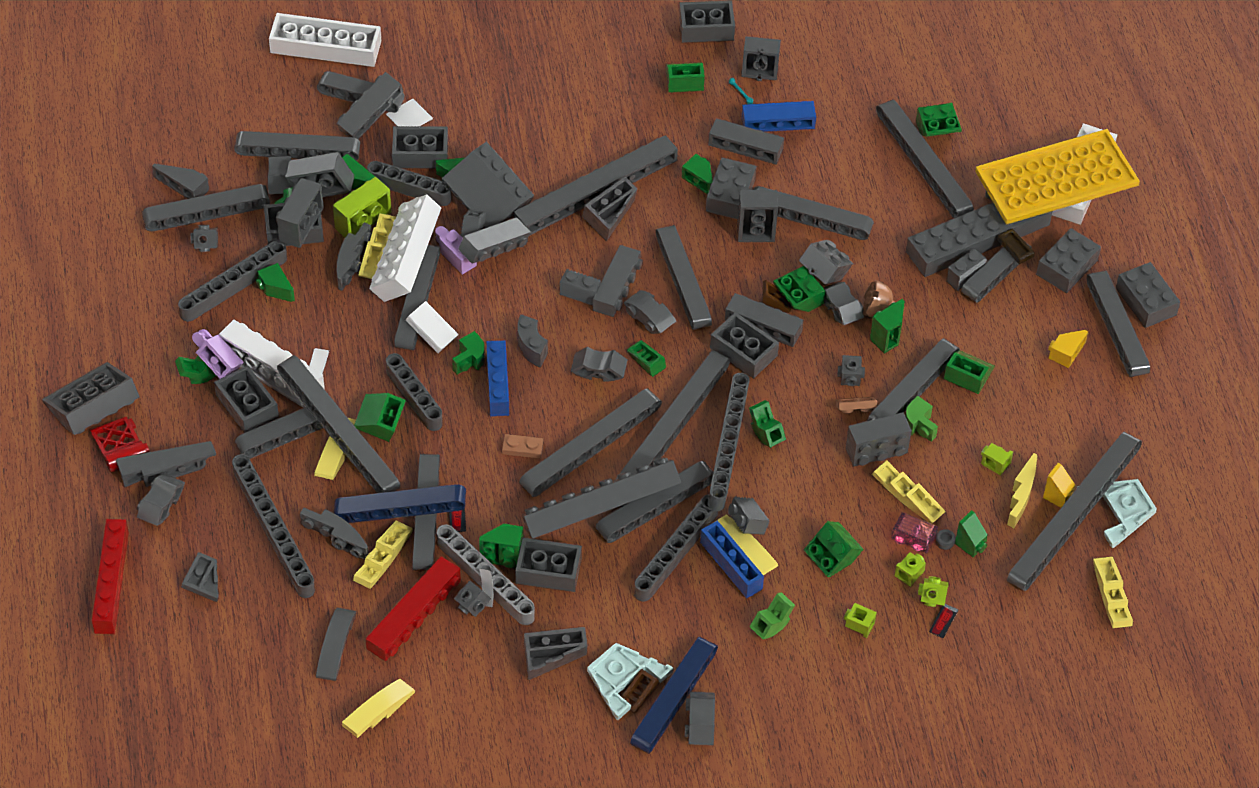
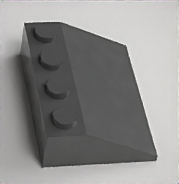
M487 141L473 150L442 178V181L468 210L474 209L486 212L484 228L509 220L514 216V211L530 204L534 196Z
M106 362L43 398L42 401L65 429L75 435L84 432L87 427L93 424H98L106 416L115 414L120 408L132 404L140 396L133 379Z

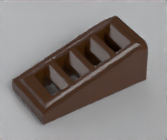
M640 669L621 697L625 700L630 698L636 702L634 705L631 704L630 711L636 713L660 682L651 674ZM643 680H645V681L648 682L649 684H648V686H646L645 684H643V683H641V682H642ZM640 686L644 689V692H641L636 688ZM633 692H635V693L638 694L640 697H639V699H638V698L634 697V696L631 695V694H632Z

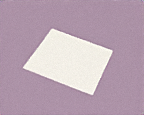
M414 99L402 104L396 113L388 112L386 114L397 126H421L433 119Z

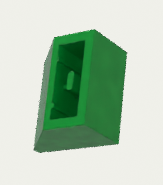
M702 62L665 64L668 92L704 91L705 75Z
M953 103L919 107L917 109L916 124L922 136L929 137L962 132Z
M805 266L773 281V284L795 309L809 312L824 304L825 290Z
M903 299L891 303L888 308L876 312L873 316L870 340L884 354L899 345L905 303Z
M960 350L954 352L946 365L944 379L979 394L995 365Z
M390 393L365 394L354 426L360 431L389 442L395 432L406 400Z
M827 521L804 548L806 554L827 577H831L851 565L864 550L840 522Z
M503 523L479 538V552L492 564L516 568L523 539V527Z

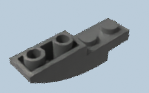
M364 222L356 235L348 233L343 241L337 259L338 288L341 291L346 285L350 284L352 276L361 267L360 256L372 235L370 224Z
M306 508L302 509L300 519L301 524L305 528L316 530L326 537L330 536L332 545L338 550H345L357 558L365 559L368 556V546L364 539L343 518L326 509L321 515Z

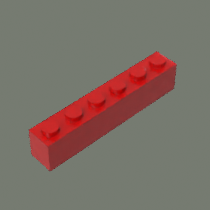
M106 519L92 615L95 634H115L129 535L126 519Z
M441 556L366 637V649L385 662L390 656L393 657L397 653L399 646L403 642H407L411 633L423 624L427 615H431L435 611L437 604L447 598L449 591L453 587L458 586L461 581L460 568Z

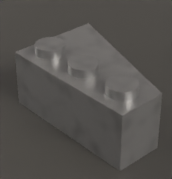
M624 177L585 204L582 217L607 241L635 201L637 188Z
M585 627L524 633L528 680L587 655L588 645Z

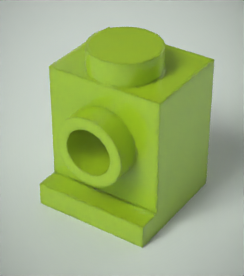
M993 443L989 446L986 445L981 452V464L1001 476L1011 464L1013 451L1006 452L1002 447L996 446Z
M910 552L896 565L894 576L911 587L925 571L926 562L920 554L914 555Z
M854 603L852 609H847L845 613V627L864 634L863 637L867 638L875 624L877 612Z

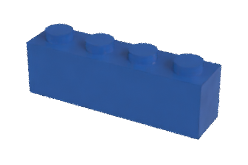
M814 101L742 105V123L745 127L763 132L815 129L816 112Z
M506 340L486 341L490 416H509Z
M718 520L701 529L700 543L746 599L761 591L764 582L763 574Z

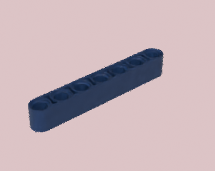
M455 484L341 497L334 501L333 513L348 523L460 511L465 508L466 488Z
M700 636L696 639L634 732L630 741L631 745L648 754L652 752L714 658L718 645Z

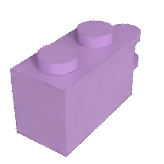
M443 226L436 228V241L439 243L440 253L461 274L477 266V262L472 264L458 250L463 238L454 229L449 232Z
M202 329L192 335L193 341L199 347L196 353L219 379L237 371L244 363L219 334L212 337L207 330Z

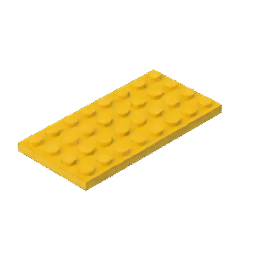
M1108 129L979 165L975 168L977 176L1005 224L1139 186L1140 182Z

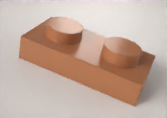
M874 397L836 400V407L842 410V413H852L853 409L869 412L872 411V408L877 407V400Z
M505 434L502 454L541 459L544 438Z

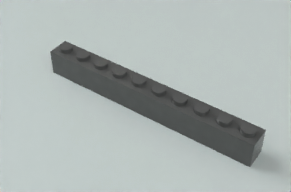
M666 135L657 138L653 142L641 146L637 150L627 153L623 157L611 161L607 165L595 169L593 172L581 176L569 184H565L562 188L550 192L524 207L518 208L514 211V218H518L530 230V235L583 209L585 204L624 177L631 183H634L676 162L678 149Z

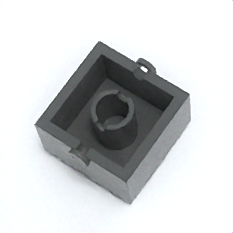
M746 36L742 77L756 78L757 81H762L763 79L777 80L781 40Z
M829 240L811 243L799 259L809 269V273L818 277L825 285L841 281L854 264L849 260L850 258L847 254L840 252L836 245Z

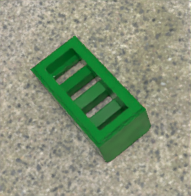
M642 340L627 349V353L652 377L666 368L665 358Z

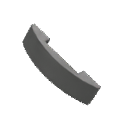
M343 608L335 609L324 638L316 678L337 680L341 666V657L349 630L352 629L356 611Z

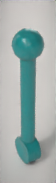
M730 78L729 84L733 85L743 95L747 104H753L754 99L746 95L736 84L734 78Z

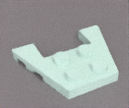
M1138 479L1116 481L1102 496L1120 523L1104 531V536L1111 548L1116 547L1156 513L1157 508Z
M615 643L587 667V672L614 717L619 720L631 709V704L618 693L633 681L640 669L648 672L661 683L673 673V667L668 664L666 666L662 665L656 659H648L639 655L637 651Z

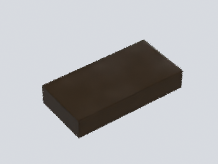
M1013 228L998 235L997 240L1018 264L1034 257L1035 252Z

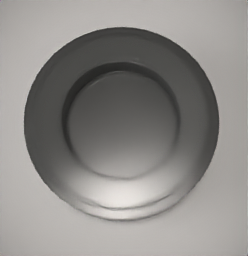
M947 529L940 530L936 534V545L944 550L951 549L955 544V534Z

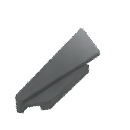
M208 441L117 458L116 461L124 487L141 480L148 487L152 485L156 477L163 474L176 478L203 469L206 466L205 460L215 456L216 451L212 442Z

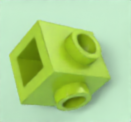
M930 576L929 579L925 578L924 584H919L918 595H921V602H925V605L936 607V604L945 606L948 582L941 581V578Z

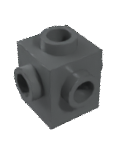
M198 225V228L194 229V233H191V244H194V249H199L200 252H208L210 248H217L218 228H209V225Z
M842 356V364L838 366L837 377H841V385L860 386L861 378L864 379L865 367H862V356Z
M471 581L454 598L460 604L458 608L466 615L471 613L474 617L491 600L483 590Z

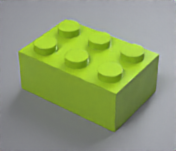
M374 177L370 181H366L358 189L351 191L343 199L338 200L333 205L335 229L346 238L348 233L356 235L364 222L371 226L376 224L380 213L389 215L391 213L390 189L377 177Z

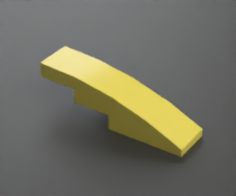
M379 214L376 227L373 228L371 239L367 243L358 274L360 277L372 279L375 275L377 264L383 254V248L386 246L388 235L392 230L396 216Z
M348 418L354 425L356 419ZM329 436L314 476L334 480L345 461L346 455L331 436Z
M1033 453L1014 481L1013 491L1015 493L1012 496L1010 508L1013 510L1009 514L1007 523L1012 528H1015L1030 497L1036 472L1037 454Z
M885 461L872 473L900 502L930 524H933L946 512L919 483L915 485L904 472L900 474L888 461Z
M727 514L718 519V522L763 575L778 566L774 558L751 534H743V531L736 525L735 520Z
M395 521L376 541L375 548L365 558L364 565L355 573L353 581L371 589L396 558L413 532V528Z
M1113 557L1093 559L1100 592L1112 628L1132 626L1133 619L1128 609V599L1123 590V580Z
M398 679L358 707L342 722V726L358 738L369 727L373 729L384 717L388 719L415 693V690L401 679Z

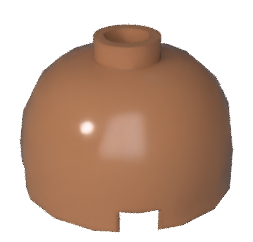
M877 280L870 283L863 297L866 299L865 305L862 304L863 315L873 318L876 312L883 311L891 303L895 302L888 285Z

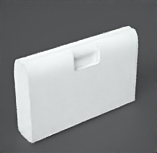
M426 301L406 318V321L437 353L441 352L459 335Z

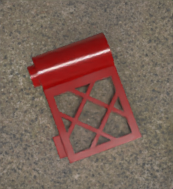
M127 416L90 430L111 473L119 470L117 458L150 452L147 443H142L135 433L136 425L132 418L128 419ZM125 424L127 426L124 431L116 430L121 425ZM103 432L108 433L106 438L97 436ZM113 434L121 436L118 441L111 440ZM125 437L134 439V441L129 443L123 442ZM107 444L115 446L114 449L105 451Z

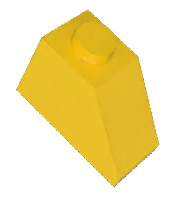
M1081 330L1060 334L1056 341H1051L1048 347L1050 351L1049 359L1069 368L1085 345L1088 331Z
M1057 463L1048 475L1043 498L1062 508L1074 493L1076 485L1060 463Z

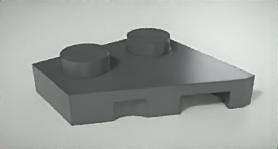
M198 552L182 582L181 588L217 602L219 597L217 559Z

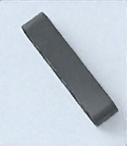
M326 71L317 85V90L327 96L355 102L374 83ZM404 93L386 111L396 113L405 98Z
M372 161L367 166V170L392 191L414 198L427 194L439 206H447L451 203V190L443 181L380 161Z
M1003 247L966 281L961 292L978 303L1019 264Z
M397 353L388 355L386 358V373L427 429L431 431L441 429L443 426L441 408L402 356Z
M306 407L241 434L236 438L235 444L241 454L251 459L318 431L323 427Z

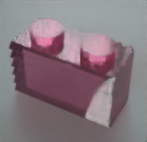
M901 512L893 527L891 538L899 544L913 547L918 552L928 553L936 538L938 526Z

